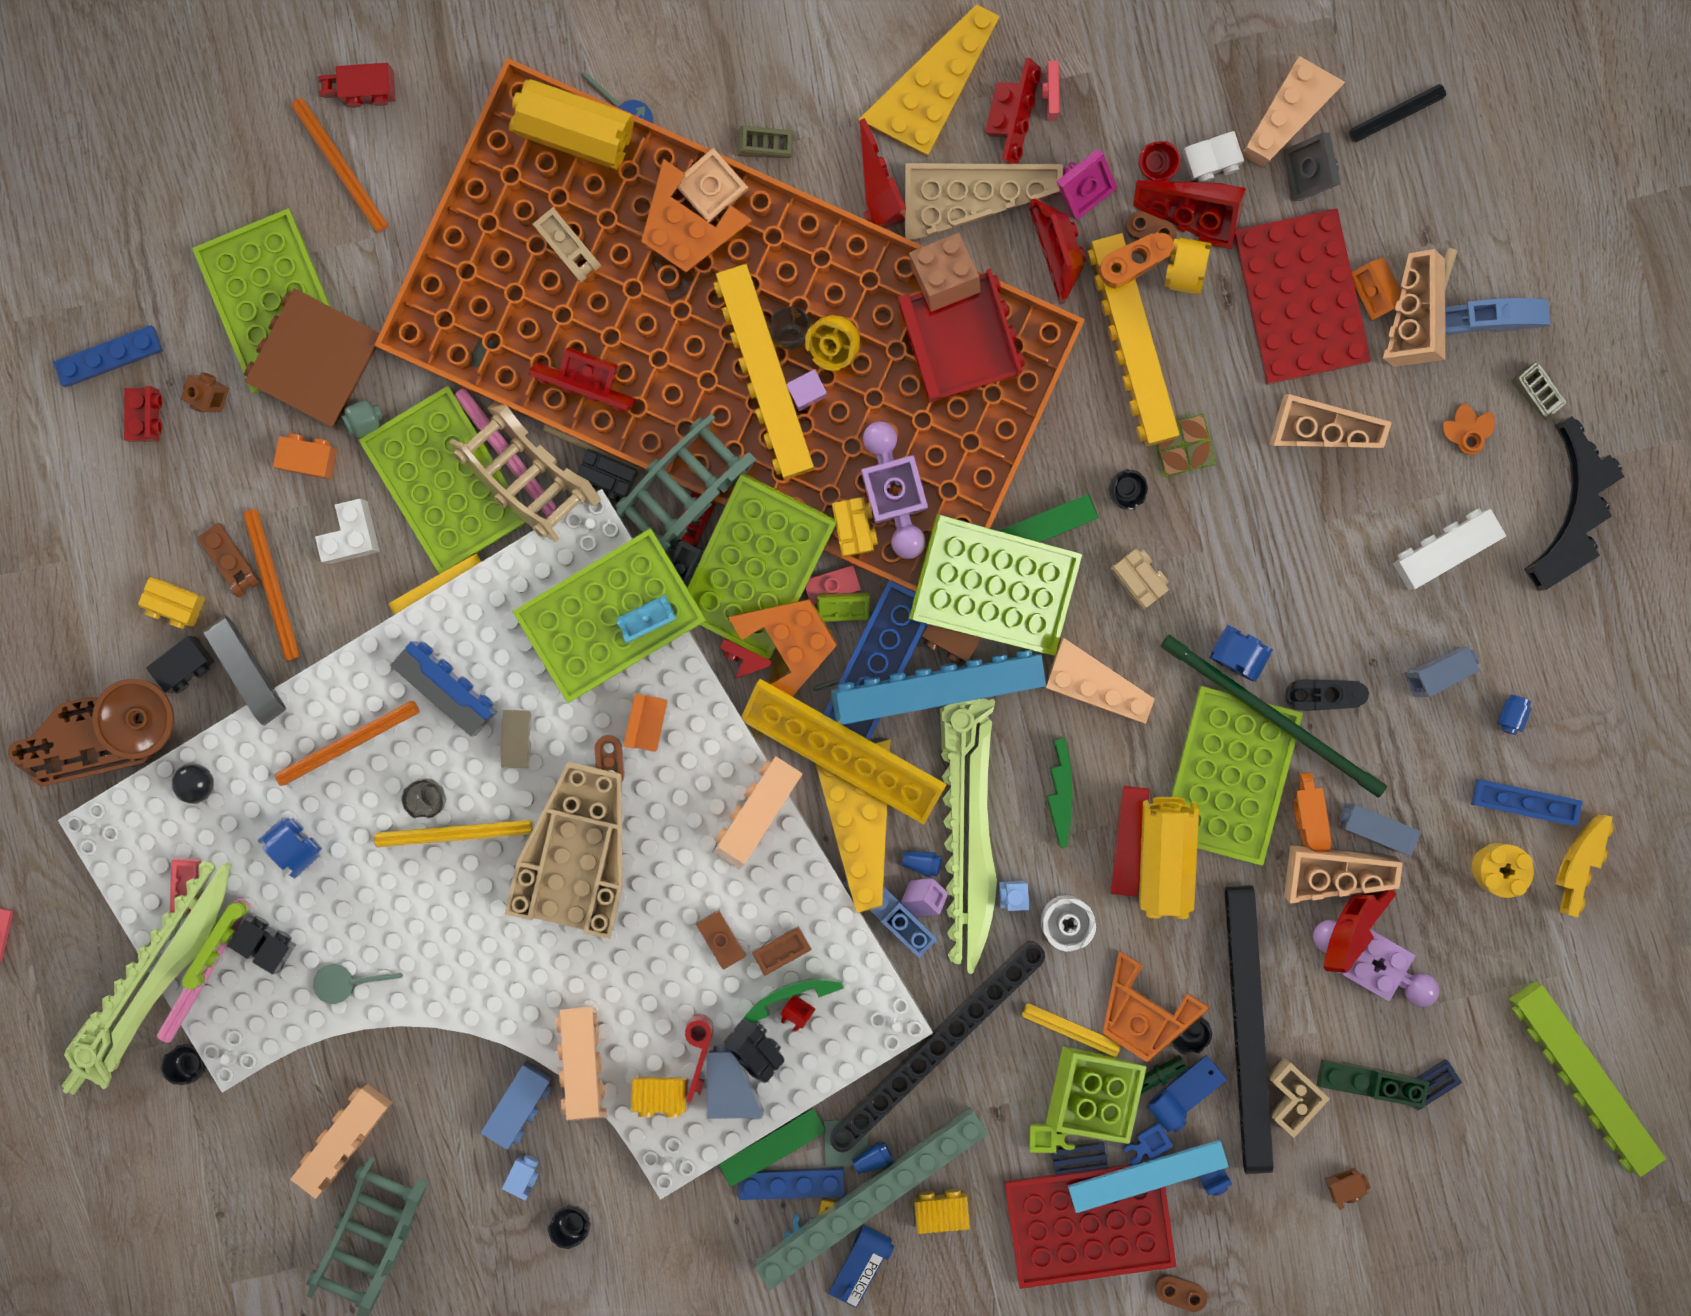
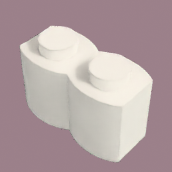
M1235 131L1185 147L1182 151L1191 182L1197 180L1199 182H1208L1214 179V174L1224 172V175L1235 173L1240 170L1239 166L1244 162Z

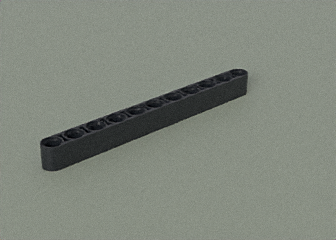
M1253 885L1225 887V909L1243 1168L1245 1174L1273 1173L1255 891Z
M1028 941L1019 947L931 1035L927 1036L833 1128L831 1132L832 1147L841 1153L851 1150L1032 975L1045 960V952L1040 944ZM1037 948L1039 950V956L1036 960L1029 961L1026 959L1025 954L1028 949ZM1012 966L1020 968V975L1016 979H1009L1006 976L1007 970ZM992 985H999L1001 993L997 997H990L987 994L988 988ZM973 1003L982 1005V1012L979 1015H971L968 1012L970 1005ZM953 1022H961L964 1025L960 1033L954 1034L950 1032L949 1027ZM935 1040H941L945 1046L942 1051L934 1052L930 1048L931 1043ZM923 1059L926 1065L922 1070H915L911 1066L913 1060ZM897 1077H903L906 1079L907 1084L905 1087L898 1089L892 1085V1082ZM879 1095L885 1096L888 1102L885 1106L878 1107L873 1103L875 1097ZM858 1114H865L868 1116L869 1121L865 1125H858L854 1118ZM844 1132L849 1135L850 1139L842 1144L837 1142L835 1137L838 1133Z

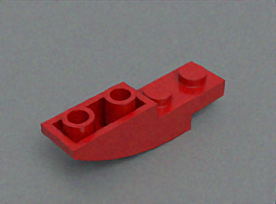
M1393 889L1365 893L1364 895H1352L1342 910L1331 934L1323 966L1325 971L1347 973L1352 968L1353 964L1374 938L1370 928L1396 896Z

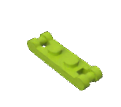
M238 901L226 908L183 977L182 984L186 989L192 990L204 984V972L207 967L212 968L218 960L220 954L217 951L222 943L226 945L235 931L232 927L237 919L246 916L249 907L245 902Z

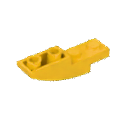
M1597 814L1580 831L1569 847L1555 885L1565 887L1559 910L1560 913L1579 918V913L1583 911L1585 906V897H1583L1585 888L1591 881L1590 866L1601 868L1602 863L1607 858L1606 844L1614 828L1612 816Z

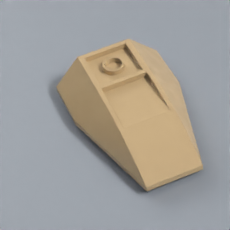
M568 762L517 860L505 915L527 920L536 918L583 929L586 934L610 939L623 887L621 774Z

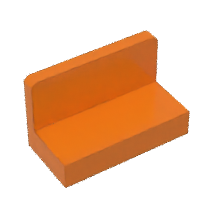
M1384 257L1371 261L1352 272L1354 286L1372 321L1395 309L1397 301L1400 300L1401 290Z
M639 693L634 694L623 747L657 751L668 704L666 699Z

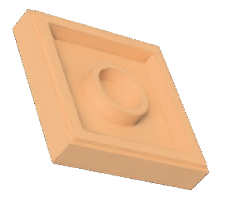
M714 148L685 172L686 176L677 188L708 223L716 219L749 190L747 185Z

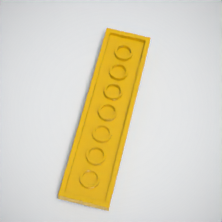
M762 679L755 685L741 718L747 725L923 825L947 785Z

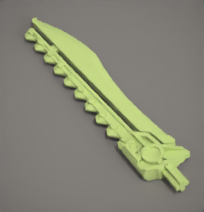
M985 698L949 704L940 708L941 750H943L941 756L944 761L950 763L942 778L944 783L950 785V789L943 797L945 806L951 808V811L943 822L946 828L952 830L944 845L947 851L953 852V855L945 864L947 872L953 874V878L946 886L948 895L954 897L946 911L949 918L955 919L947 934L950 940L952 939L956 942L948 957L951 962L961 964L963 924H967L966 969L970 974L974 973L988 937L997 886L987 809L988 767L992 721L988 715L994 710L995 700H987ZM980 723L978 746L969 755L967 913H963L965 755L975 745L976 724Z
M205 861L199 864V879L192 878L187 881V896L180 895L174 899L175 912L171 913L169 911L162 915L163 929L159 930L157 928L151 931V945H144L138 949V963L132 962L126 965V980L121 978L115 981L114 996L109 994L102 998L103 1011H96L90 1015V1018L65 1050L64 1056L72 1072L62 1084L64 1088L62 1091L67 1094L69 1092L74 1095L85 1079L100 1085L102 1089L109 1086L112 1078L111 1072L118 1068L122 1056L155 1002L183 969L196 958L211 934L223 903L229 870L231 868L230 863L227 862L219 867L200 898L197 899L204 885L215 871V865L212 862ZM191 909V912L115 1027L114 1024L188 910Z

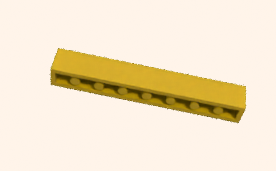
M1123 233L1092 241L1089 247L1090 250L1087 251V258L1090 266L1094 265L1097 275L1094 276V283L1097 291L1101 290L1104 299L1101 301L1104 316L1109 317L1111 324L1108 326L1111 341H1116L1118 348L1115 351V357L1118 366H1123L1125 376H1122L1125 391H1130L1132 401H1129L1132 416H1137L1138 419L1137 435L1139 441H1144L1145 447L1176 439L1180 434L1136 279L1120 288L1114 289L1107 286L1099 275V266L1104 257L1126 246ZM1114 265L1111 267L1114 273L1120 272L1119 266Z
M747 264L716 273L718 282L713 284L718 298L724 297L727 307L722 308L726 323L732 322L735 332L730 333L734 347L735 349L740 347L743 357L739 358L743 374L749 373L751 383L747 384L751 399L757 398L760 408L755 409L760 425L765 423L768 433L764 434L768 450L774 448L777 457L772 460L776 474H782L784 480L813 471L814 466Z

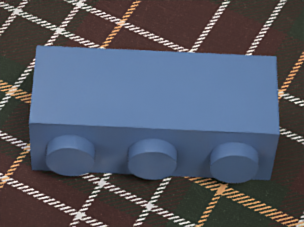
M526 1061L481 1131V1134L507 1150L512 1143L517 1146L525 1133L522 1130L523 1125L526 1121L531 1123L539 1111L535 1107L540 1098L545 1101L553 1086L549 1083L553 1077Z

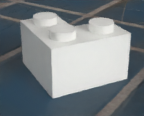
M361 498L335 504L341 530L315 537L320 560L326 564L380 552L368 501Z

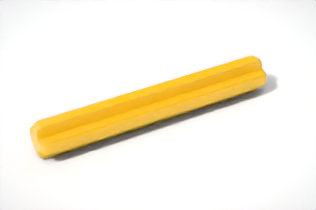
M1027 1003L1023 1008L1022 1017L1112 1057H1116L1120 1052L1121 1045L1104 1035L1030 1003Z

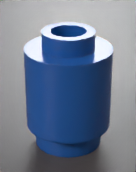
M1511 694L1509 700H1505L1497 724L1502 726L1500 730L1512 735H1516L1517 731L1523 732L1532 710L1530 708L1531 701Z

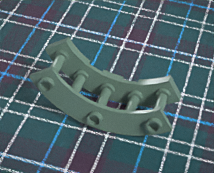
M710 414L704 420L701 417L690 426L692 431L678 442L661 460L655 459L646 469L649 473L640 481L628 497L625 496L615 506L617 509L616 513L620 518L626 514L642 532L651 528L666 554L672 551L687 532L685 528L692 521H697L712 505L710 502L720 493L719 490L725 493L738 481L740 474H746L756 461L750 452L742 458L739 456L735 457L709 430L710 425L715 419L713 414ZM701 436L728 464L727 468L729 470L720 478L713 476L687 449L698 437ZM678 456L706 484L707 490L698 499L696 497L692 498L665 470ZM657 477L685 505L683 508L686 512L679 519H673L646 491ZM639 499L665 525L664 529L667 531L665 535H660L634 509Z
M372 1156L369 1157L365 1165L360 1164L354 1176L357 1183L345 1214L341 1213L334 1226V1228L338 1229L320 1267L318 1270H312L306 1285L310 1286L307 1297L312 1299L317 1288L320 1287L356 1303L355 1306L359 1308L356 1316L370 1315L386 1279L383 1275H390L415 1219L413 1215L416 1207L420 1206L428 1185V1181L418 1178L414 1187L410 1185L406 1187L372 1172L375 1160ZM369 1182L403 1197V1201L406 1202L405 1207L398 1209L364 1194L363 1191L366 1183ZM358 1203L395 1219L394 1222L398 1223L394 1235L389 1234V1236H386L352 1221L351 1219ZM346 1230L383 1246V1250L386 1253L381 1263L374 1265L338 1249ZM332 1259L370 1275L369 1278L373 1280L367 1292L362 1291L359 1293L324 1277Z

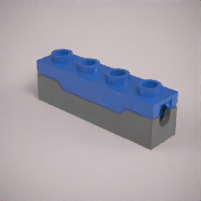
M411 641L390 666L470 737L476 736L497 712L492 707L494 705L493 701L484 694L479 696L472 689L474 685L465 677L461 676L459 678L452 672L453 666L446 660L441 658L439 661L432 654L434 650L424 641L420 643L418 641Z

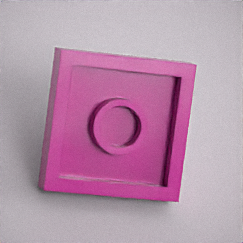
M1096 149L1078 165L1074 162L1068 163L1070 168L1065 166L1063 168V177L1056 181L1069 213L1076 221L1117 189L1105 155L1099 149Z

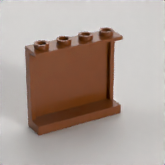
M294 288L292 293L288 291L281 302V306L284 308L280 315H275L268 327L271 332L267 339L263 338L256 349L259 355L255 363L251 361L244 372V376L247 377L244 382L335 428L377 349L374 345L380 333Z

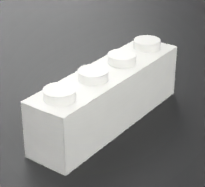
M1478 508L1467 514V520L1463 523L1458 524L1456 521L1443 528L1445 533L1436 538L1433 534L1420 542L1422 546L1415 551L1411 547L1398 554L1399 560L1392 564L1408 590L1417 589L1506 537L1492 510L1481 511Z

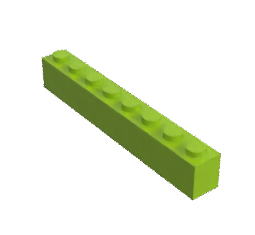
M1533 981L1508 1000L1513 1005L1511 1008L1512 1013L1520 1022L1524 1021L1528 1026L1527 1034L1535 1043L1539 1042L1543 1047L1542 1055L1551 1065L1555 1064L1559 1070L1557 1076L1565 1086L1570 1085L1574 1091L1573 1099L1581 1108L1585 1107L1590 1114L1587 1116L1588 1120L1597 1130L1601 1129L1604 1133L1603 1141L1611 1151L1614 1152L1616 1150L1621 1157L1618 1162L1627 1173L1632 1172L1642 1177L1666 1160L1545 987Z

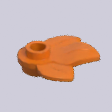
M1466 403L1458 407L1454 415V421L1443 422L1445 437L1449 441L1458 444L1460 451L1467 455L1479 453L1484 447V439L1492 435L1495 428L1493 412H1487L1477 417L1476 413ZM1467 438L1473 439L1474 445L1472 447L1467 445Z

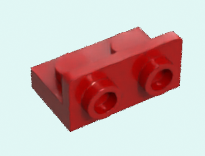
M152 386L124 388V441L159 442V435L162 433L159 409L162 408L163 404L159 389Z

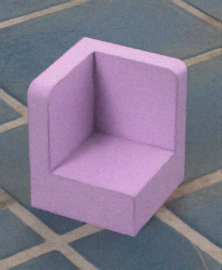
M815 369L787 383V387L799 411L827 397V392Z
M933 878L911 880L908 883L901 903L917 917L940 915L948 892Z

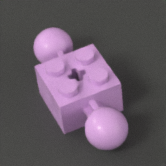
M874 422L864 431L863 443L871 454L877 456L879 465L861 469L874 522L878 524L894 519L897 530L892 535V548L899 557L913 559L923 552L926 541L923 532L918 527L912 525L909 515L926 511L928 508L914 455L894 460L892 450L897 443L895 429L886 422ZM891 484H895L896 488L901 487L902 490L898 492V496L888 494L887 491L890 489Z
M1335 920L1322 921L1314 929V944L1324 953L1327 951L1331 934L1337 922ZM1371 929L1370 931L1374 937L1373 940L1356 960L1352 968L1347 973H1341L1387 1001H1390L1397 987L1400 986L1404 989L1409 1002L1418 1007H1427L1435 1003L1440 992L1437 981L1431 975L1426 973L1411 975L1407 972L1416 955ZM1374 959L1379 960L1377 967L1372 964Z

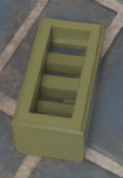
M741 125L737 134V156L791 158L793 131ZM747 137H751V146H746ZM758 137H762L761 147H757ZM768 137H772V149L768 148ZM779 137L783 138V150L778 149Z
M1537 361L1530 364L1512 380L1513 384L1544 420L1549 419L1567 403ZM1533 375L1536 379L1528 384L1526 380ZM1540 383L1542 387L1534 392L1533 388ZM1547 391L1549 395L1540 401L1538 397ZM1553 398L1556 402L1546 409L1544 405Z

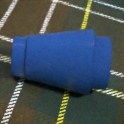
M905 851L902 866L929 878L931 876L938 877L942 856L936 855V852Z
M877 1142L857 1156V1158L852 1159L857 1173L861 1174L889 1167L888 1164L893 1162V1158L886 1143L879 1144Z

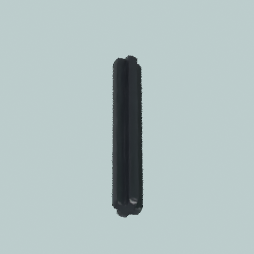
M1438 84L1351 128L1349 135L1352 141L1358 142L1443 99L1447 95L1446 90L1442 84Z

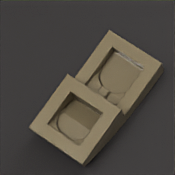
M503 710L501 732L502 768H529L531 749L529 737L532 716L530 711Z

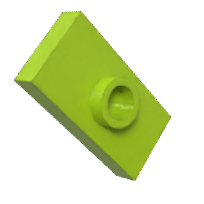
M869 593L817 594L816 609L824 622L868 621L870 615Z

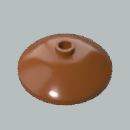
M125 679L107 687L97 699L92 714L93 729L98 741L110 753L126 759L144 758L159 751L170 738L174 726V711L168 696L157 685L142 679ZM138 714L143 716L142 723H138L136 720Z

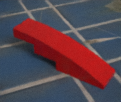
M1123 786L1116 827L1110 894L1137 897L1140 879L1143 801L1148 800L1149 802V788Z

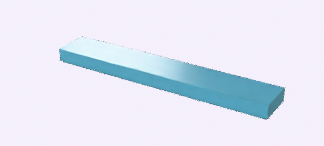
M1216 1140L1068 1185L1075 1212L1079 1213L1229 1166L1220 1140Z

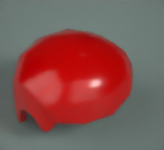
M1156 141L1147 144L1140 152L1138 165L1141 174L1151 181H1166L1172 178L1179 170L1181 158L1178 149L1170 142Z

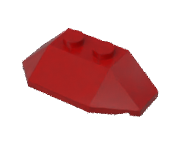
M1034 198L1029 201L1028 208L1060 305L1065 303L1084 267V262H1086V255L1083 247H1078L1076 241L1078 230L1075 222H1070L1067 214Z

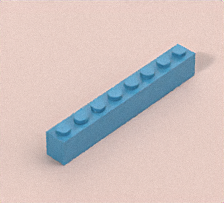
M1022 650L1016 652L1017 656L1007 658V654L992 656V661L982 662V659H973L966 661V665L957 667L955 663L941 666V670L931 672V668L916 670V675L906 676L905 673L890 675V680L880 681V678L865 679L864 684L854 686L853 682L839 684L838 689L831 690L835 720L843 725L1045 687L1042 655L1033 653L1032 650Z

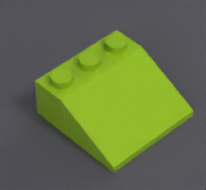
M1063 1046L1046 1124L1056 1132L1130 1144L1147 1066L1088 1050Z

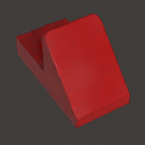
M724 639L720 648L725 650L723 656L738 662L739 658L744 659L735 679L771 667L773 663L729 640Z

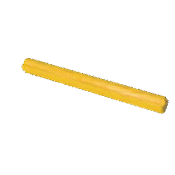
M531 820L379 832L374 835V843L376 847H390L530 835L533 831V823Z

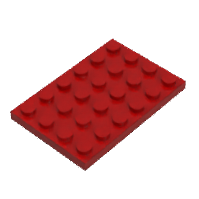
M1337 208L1238 229L1236 231V248L1267 385L1371 362Z
M1125 1164L1077 1173L1053 1174L1004 1181L1019 1289L1177 1267L1166 1187L1076 1213L1068 1185L1134 1165Z

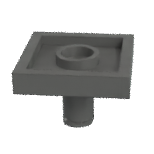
M1330 132L1320 133L1283 150L1294 201H1302L1340 185L1339 165H1336L1338 161L1334 156Z

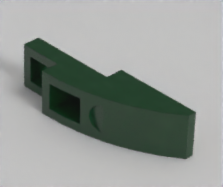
M1321 1059L1316 1085L1321 1088L1369 1096L1377 1100L1425 1108L1429 1082L1367 1066Z

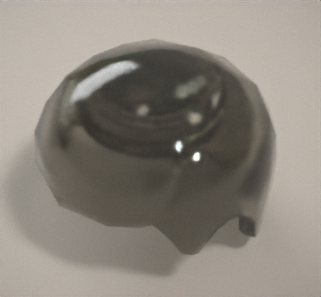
M793 306L784 307L771 316L770 335L775 345L791 350L800 348L805 343V336L810 328V321L808 315L802 309Z
M420 778L413 781L403 790L401 801L403 809L411 817H426L429 819L444 809L446 796L443 786L434 779Z

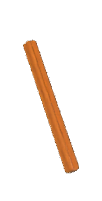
M298 98L293 101L291 107L377 233L385 230L388 227V223L305 100Z
M255 509L243 512V517L283 656L286 661L295 660L300 657L259 512Z
M409 701L275 774L277 783L280 786H285L420 712L417 703Z

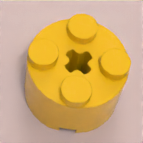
M1181 237L1180 239L1174 238V247L1170 262H1174V265L1168 264L1164 287H1168L1172 291L1200 296L1212 243Z
M1495 842L1488 844L1475 854L1472 860L1471 872L1473 878L1483 891L1503 898H1512L1523 895L1527 891L1533 880L1534 867L1532 857L1523 849L1514 845ZM1500 867H1505L1504 873L1500 872Z

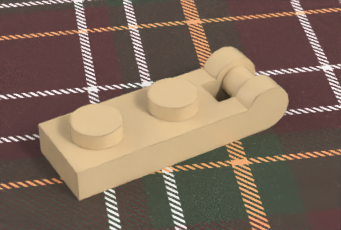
M553 207L533 223V226L580 283L587 279L586 275L593 269L596 271L601 267L600 263ZM583 256L586 262L578 267L575 261Z

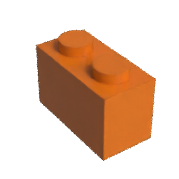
M288 433V438L279 436L273 467L279 470L331 480L337 449L329 446L330 441L314 438L312 443L304 441V436Z

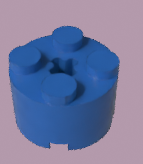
M1227 624L1209 658L1221 666L1224 665L1231 669L1232 672L1256 682L1268 662L1273 649L1262 644V641L1249 634L1245 636L1241 634V631Z
M282 817L258 839V842L266 843L262 848L266 854L282 870L286 867L293 872L289 876L296 879L320 857L319 851L322 850V847L314 838L311 837L309 839L302 834L304 828L295 818L290 819L288 817L286 819Z

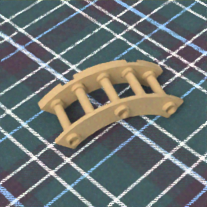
M494 401L487 408L493 415L491 417L492 421L467 444L454 439L449 442L455 450L453 455L461 464L466 463L473 473L495 495V501L502 508L508 507L530 525L542 539L547 537L557 542L560 538L553 530V527L578 503L586 502L595 506L601 501V498L588 480L580 477L568 468L564 471L555 465L557 460L541 445L536 448L525 437L528 431L518 421L508 406ZM498 429H504L512 438L511 444L484 468L472 453ZM524 451L532 460V466L507 489H504L492 475L517 452L521 453ZM545 472L553 479V484L533 503L525 507L514 498L539 473L543 474ZM567 490L572 494L548 518L544 519L536 514L560 491L564 492Z

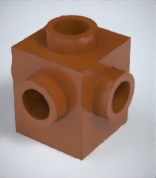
M201 372L200 375H188L183 386L184 390L181 400L189 403L190 408L198 412H222L230 388L217 382V378L209 373Z

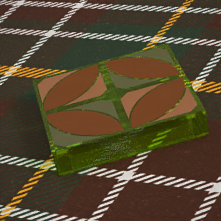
M1204 414L1176 420L1180 435L1176 439L1156 444L1164 478L1216 465Z

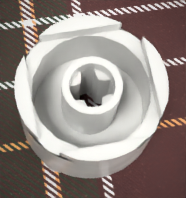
M1070 895L1057 896L1046 904L1041 913V930L1051 945L1059 950L1068 952L1082 949L1092 941L1095 935L1096 921L1091 908L1077 897ZM1070 917H1072L1071 921L1074 923V925L1072 927L1067 926L1066 929H1064L1065 926L1062 923L1063 920H1068Z

